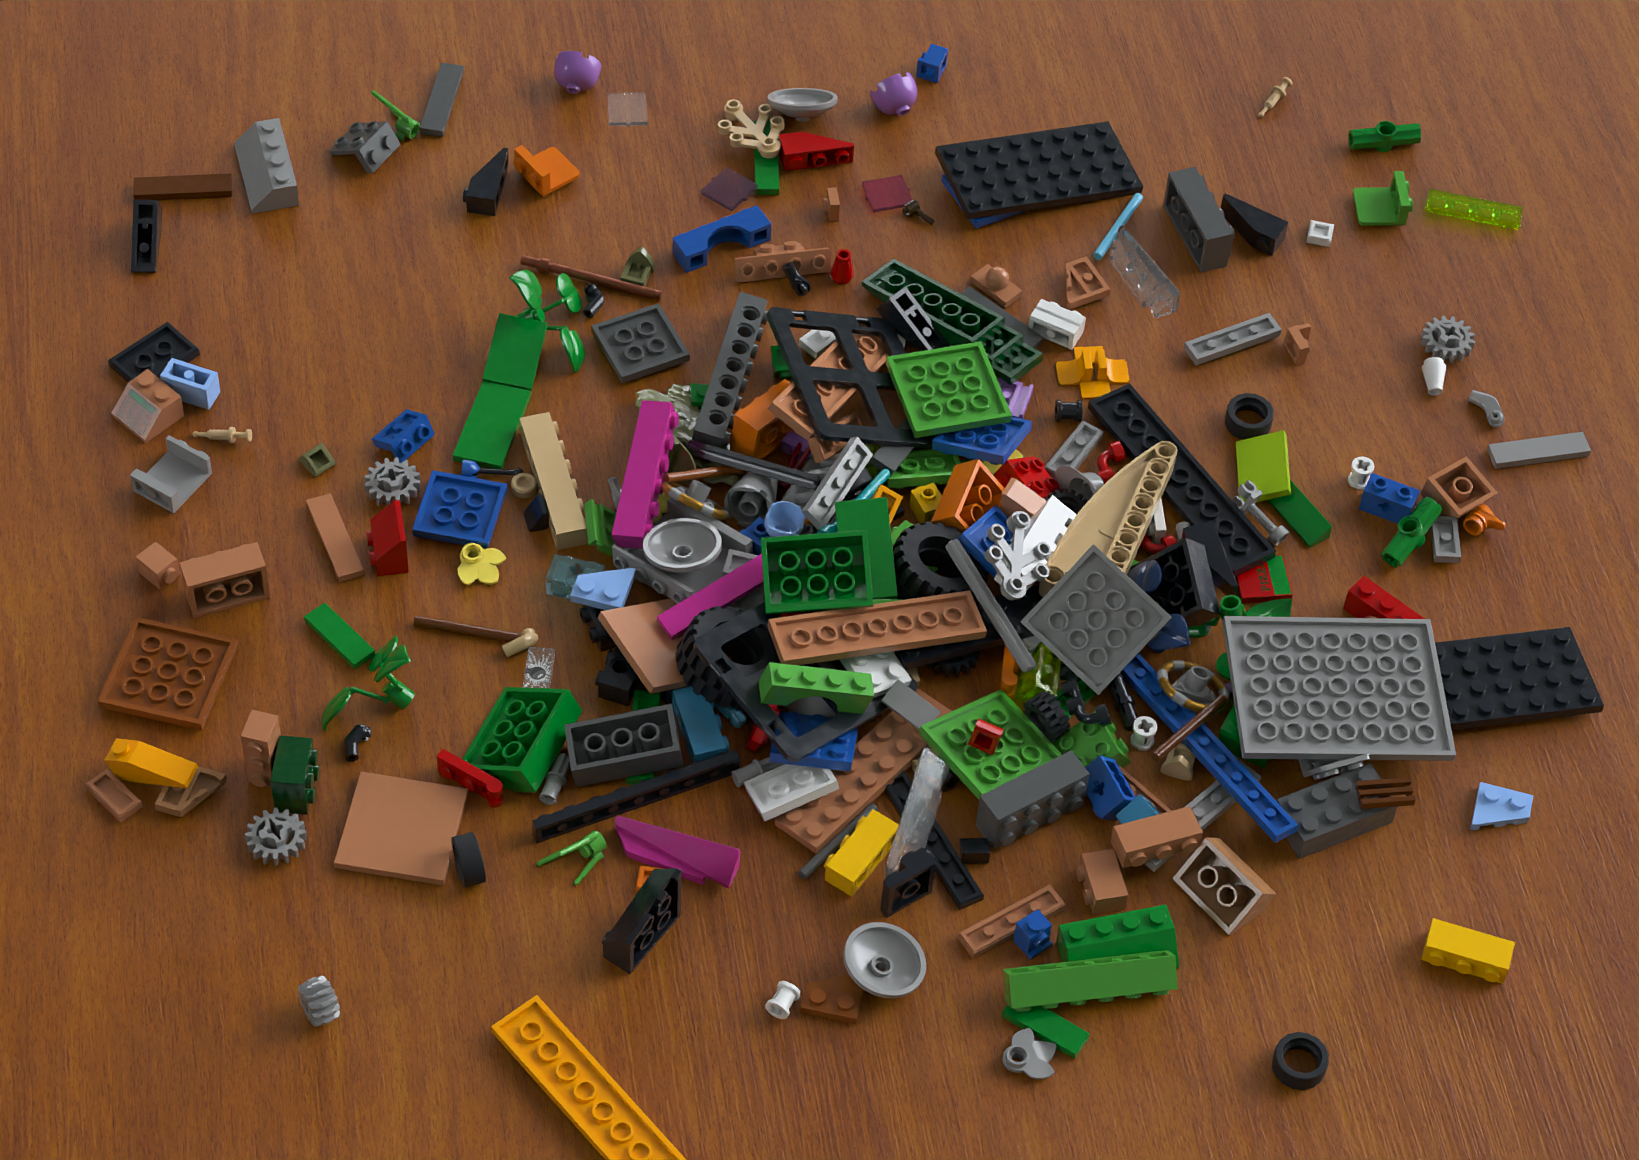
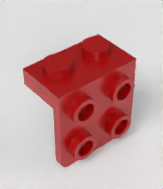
M1033 456L1006 460L993 474L1004 488H1006L1011 478H1015L1044 499L1048 498L1050 492L1054 494V490L1059 489L1060 493H1062L1058 482L1049 475L1043 462Z

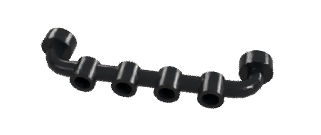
M1052 653L1055 663H1061V665L1056 666L1060 680H1066V682L1060 684L1065 698H1071L1065 701L1070 716L1075 715L1084 724L1100 723L1101 727L1111 725L1112 721L1106 704L1096 706L1095 713H1086L1076 674Z

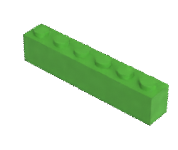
M1169 950L1003 969L1005 1002L1011 1009L1014 1008L1018 1012L1029 1011L1031 1006L1042 1005L1043 1008H1056L1059 1006V1003L1070 1002L1071 1005L1086 1004L1089 999L1108 1002L1113 1001L1115 996L1125 995V998H1139L1142 996V993L1152 992L1153 995L1169 994V990L1178 989L1176 958Z

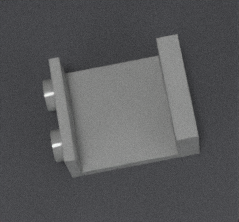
M168 435L166 437L168 452L147 473L136 468L130 474L133 492L175 513L212 474L210 457L205 452L197 451L188 446L183 440H177Z

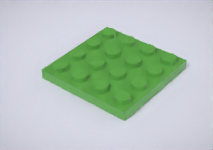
M982 342L886 357V366L915 438L1011 422L1012 414Z
M1002 689L921 725L918 732L978 799H980L981 795L1062 755ZM978 719L1004 729L993 755L968 745Z

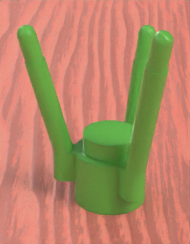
M371 91L374 97L399 118L395 125V128L398 129V132H394L396 137L402 141L406 137L409 139L415 138L420 130V123L404 114L376 91Z
M593 830L579 841L538 861L536 865L540 867L578 849L584 858H592L575 879L574 885H578L593 866L604 858L601 851L606 849V841L598 831Z

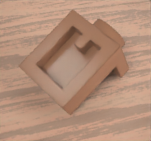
M1309 323L1295 325L1287 329L1283 345L1296 366L1305 364L1310 350L1308 338L1311 326Z

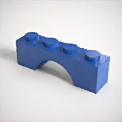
M756 205L673 237L672 254L683 270L688 273L706 266L709 251L718 244L736 242L752 248L770 241L771 223L759 206Z

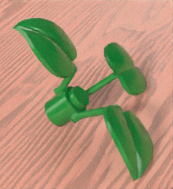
M520 270L509 277L529 306V308L524 309L523 312L515 316L544 322V313L565 303L570 313H577L581 309L582 301L580 294L567 274L562 273L556 277V288L562 299L543 309L540 308L542 288L533 272ZM548 326V331H560V339L573 373L578 372L585 360V348L579 335L575 330L569 331L567 326Z
M1227 595L1220 600L1219 609L1221 615L1200 626L1187 627L1188 635L1192 638L1207 636L1211 626H1217L1220 618L1223 621L1224 616L1291 617L1292 599H1279L1260 603L1251 607L1246 612L1239 597ZM1225 652L1217 659L1216 668L1220 676L1231 681L1227 652Z
M396 635L377 651L368 667L371 673L380 667L374 677L376 683L384 677L389 680L382 689L385 695L381 696L356 687L348 688L345 686L329 701L323 712L321 724L325 732L328 723L343 709L350 696L354 693L380 700L386 705L391 701L401 710L406 708L412 701L415 693L391 674V672L411 662L406 646L400 644L397 647L398 637Z

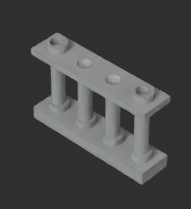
M858 437L850 438L840 454L832 455L822 462L815 463L813 455H811L801 471L820 476L821 483L815 491L792 484L781 501L792 502L801 507V512L805 515V519L808 518L816 529H821L834 514L835 502H840L844 499L873 454Z

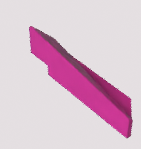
M616 816L615 832L620 837L627 857L656 868H677L682 871V878L701 885L704 884L706 878H709L729 889L740 867L739 849L625 817Z

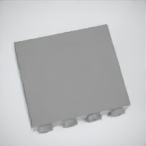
M670 498L667 500L668 513L654 523L653 526L655 527L665 521L678 518L698 519L711 524L718 530L722 540L721 552L713 562L693 572L673 573L664 571L651 564L646 559L643 549H621L614 544L612 546L613 564L616 568H635L636 580L647 584L659 594H664L678 604L723 577L729 549L753 554V541L719 520Z

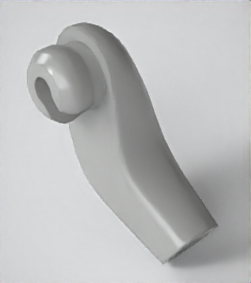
M1473 390L1468 402L1481 407L1485 411L1490 426H1502L1505 417L1497 399L1492 395Z

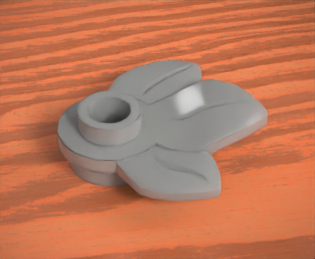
M1031 1028L1022 1029L1014 1034L1011 1046L1004 1051L1003 1064L1009 1071L1015 1073L1023 1072L1033 1079L1049 1078L1054 1074V1069L1049 1062L1055 1054L1056 1044L1046 1041H1035ZM1019 1058L1022 1062H1015L1012 1059Z

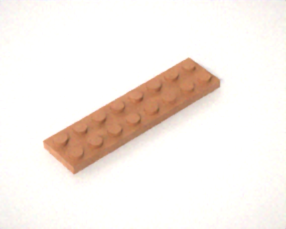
M859 323V326L867 327L866 324ZM853 334L868 370L877 372L886 363V357L889 356L881 338L873 335ZM837 340L810 365L849 370ZM793 381L771 402L767 409L778 419L790 426L798 435L807 440L815 434V431ZM814 384L828 419L858 391L855 387Z
M971 591L873 604V607L837 609L769 619L767 624L780 663L789 665H804L985 638L987 633Z
M917 688L915 691L940 711L937 718L952 712ZM892 711L855 745L851 772L830 769L840 789L779 815L775 819V826L817 854L883 793L888 784L891 785L901 772L906 771L911 766L912 760L919 759L928 749V743L918 733L919 730Z

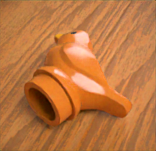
M1484 503L1469 511L1463 522L1466 532L1473 536H1477L1489 528L1503 530L1506 526V523L1496 518L1491 509Z

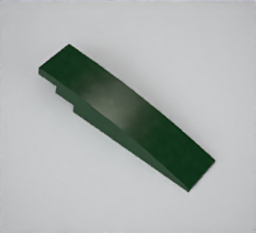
M894 258L861 282L865 289L883 303L906 286L950 346L982 342L995 376L1006 381L1009 385H1012L1043 361V353L1025 344L1023 334L1005 325V317Z

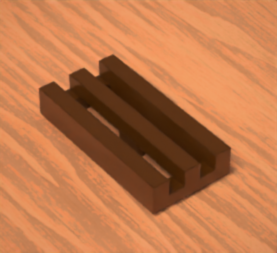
M1410 777L1356 781L1355 789L1360 809L1414 805L1416 799L1415 795L1413 796V787L1410 786ZM1390 795H1406L1400 797H1390ZM1375 796H1379V798H1371V799H1365V798H1364V797H1375Z

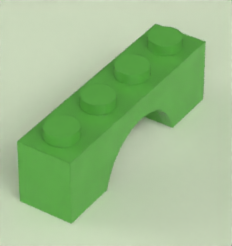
M769 662L758 680L761 703L787 706L801 698L818 696L835 702L839 712L863 714L874 698L872 676L870 673Z

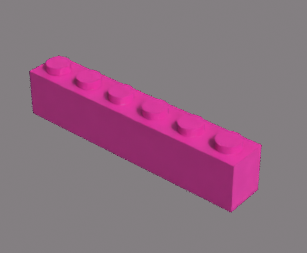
M646 400L641 402L611 534L618 547L643 549V541L646 534L650 533L651 529L654 528L653 520L659 513L658 498L659 495L663 494L661 490L663 475L669 468L668 452L673 449L674 436L672 434L679 422V415L675 412L672 402Z

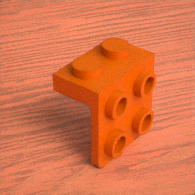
M523 145L514 149L515 160L513 163L515 169L542 197L580 177L579 170L555 147H549L534 156Z

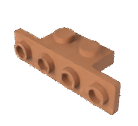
M788 241L781 246L763 244L760 248H754V256L734 259L736 282H747L787 277L782 267L788 262H793L798 273L801 275L830 272V249L826 247L805 250L802 244L796 241Z

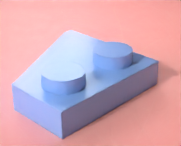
M626 568L578 575L570 594V602L603 610L622 608L625 605L636 576V569Z
M1480 782L1470 830H1479L1480 826L1492 824L1494 827H1502L1507 824L1527 823L1530 817L1533 795Z

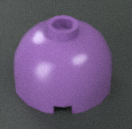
M578 51L560 52L558 57L556 56L554 75L557 82L571 94H578L593 88L598 81L602 66L595 57L589 55L588 59L581 57L582 52Z
M900 73L890 76L876 85L878 90L875 92L873 90L870 91V97L878 110L886 115L897 114L899 117L910 112V107L913 106L917 99V86L910 73H906L907 77H902Z

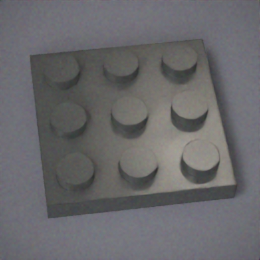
M659 303L591 325L593 336L621 383L690 361L688 350Z

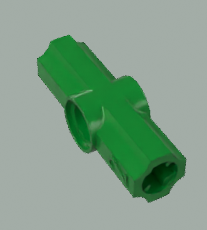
M1381 121L1373 128L1348 131L1350 150L1375 148L1380 152H1388L1395 145L1420 143L1422 138L1419 123L1395 125L1389 121Z
M1426 497L1420 501L1410 516H1406L1399 521L1398 532L1381 553L1382 559L1389 566L1394 568L1401 566L1413 549H1417L1425 543V533L1442 512L1441 505L1435 502L1434 499Z

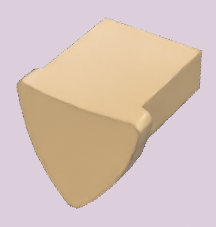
M1178 744L1168 753L1167 759L1162 764L1160 771L1170 777L1190 781L1193 778L1192 768L1196 757L1184 744Z

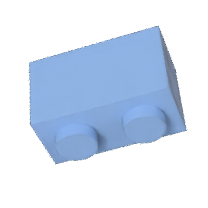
M174 358L170 359L160 375V379L178 393L183 402L209 410L220 393L217 372Z

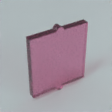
M902 175L862 182L866 194L865 200L869 201L873 213L903 208L905 203L912 200L909 193L910 188L906 186Z

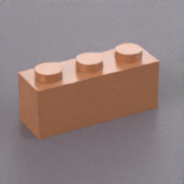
M251 710L241 734L248 783H252L257 787L271 788L270 780L279 735H281L278 715Z
M1188 806L1116 825L1113 827L1110 842L1122 868L1129 866L1137 867L1151 859L1158 858L1163 860L1174 854L1194 851L1200 845L1203 831L1191 807Z

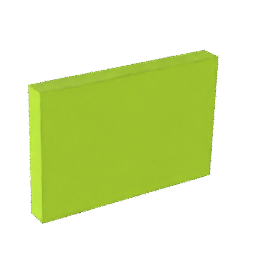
M1284 430L1236 441L1239 487L1241 484L1244 485L1247 480L1253 482L1257 490L1263 493L1257 502L1291 494L1287 435ZM1239 495V497H1240L1244 502L1247 501V499H1244L1243 497H1241V496Z

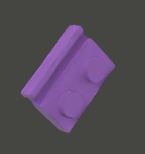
M998 378V383L1012 417L1023 419L1033 393L1034 385L1030 384L1027 387L1023 386V382L1018 381L1009 385L1006 381Z

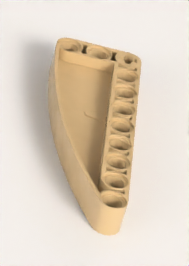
M1161 441L1136 457L1109 479L1082 507L1074 520L1068 525L1064 536L1058 540L1056 549L1047 560L1046 566L1049 569V576L1039 584L1038 592L1041 597H1044L1093 544L1126 575L1128 574L1173 472L1177 456V447L1173 443Z

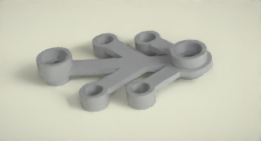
M1024 511L1014 512L1006 521L1008 529L1013 533L1012 549L1003 538L1005 536V529L1000 524H993L987 530L988 538L995 545L985 552V558L994 566L1002 578L1000 590L1002 595L1009 600L1022 598L1026 593V586L1036 581L1041 582L1049 576L1048 567L1045 564L1039 563L1031 570V573L1020 577L1021 568L1038 559L1044 560L1051 554L1049 544L1039 542L1033 550L1022 555L1024 532L1030 526V517ZM1003 556L1010 565V571L1001 560Z

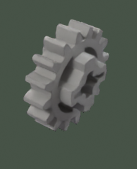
M1442 316L1440 321L1434 317L1432 323L1427 322L1425 328H1423L1421 345L1426 346V353H1433L1432 357L1438 356L1443 361L1449 359L1451 363H1454L1455 358L1463 361L1464 356H1470L1475 344V333H1470V326H1463V320L1455 322V317L1453 316L1450 320Z
M397 457L393 462L385 458L384 464L377 461L375 462V469L368 468V475L364 477L365 492L369 493L371 501L376 499L378 506L383 502L388 506L394 500H400V505L403 501L406 504H410V497L417 498V491L421 489L420 473L416 472L415 465L409 467L408 460L399 463Z
M274 808L272 814L263 810L262 818L255 815L253 817L254 824L247 825L248 833H245L248 852H253L255 860L262 857L263 864L265 865L269 860H273L274 865L278 866L279 860L282 859L287 864L289 863V856L292 855L298 858V849H305L304 841L307 840L304 822L299 821L298 814L290 817L289 809L279 813L278 808Z

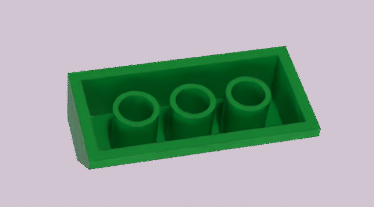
M1166 904L1061 924L1058 928L1056 945L1062 962L1169 950L1175 955L1176 969H1179L1180 966L1175 927Z

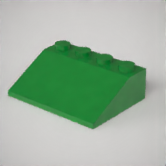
M867 530L761 538L766 615L873 607Z
M505 687L462 759L500 780L503 788L514 792L536 793L566 741L564 725L576 723L583 710L569 689Z

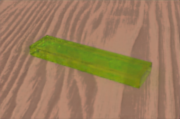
M1429 189L1425 211L1514 229H1519L1523 207L1434 189Z

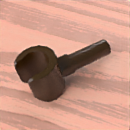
M910 200L904 204L905 208L902 209V212L906 217L916 214L930 225H933L935 220L920 210V205L916 200Z

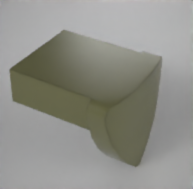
M643 247L637 248L630 254L621 275V281L646 286L650 274L655 270V265L651 256Z

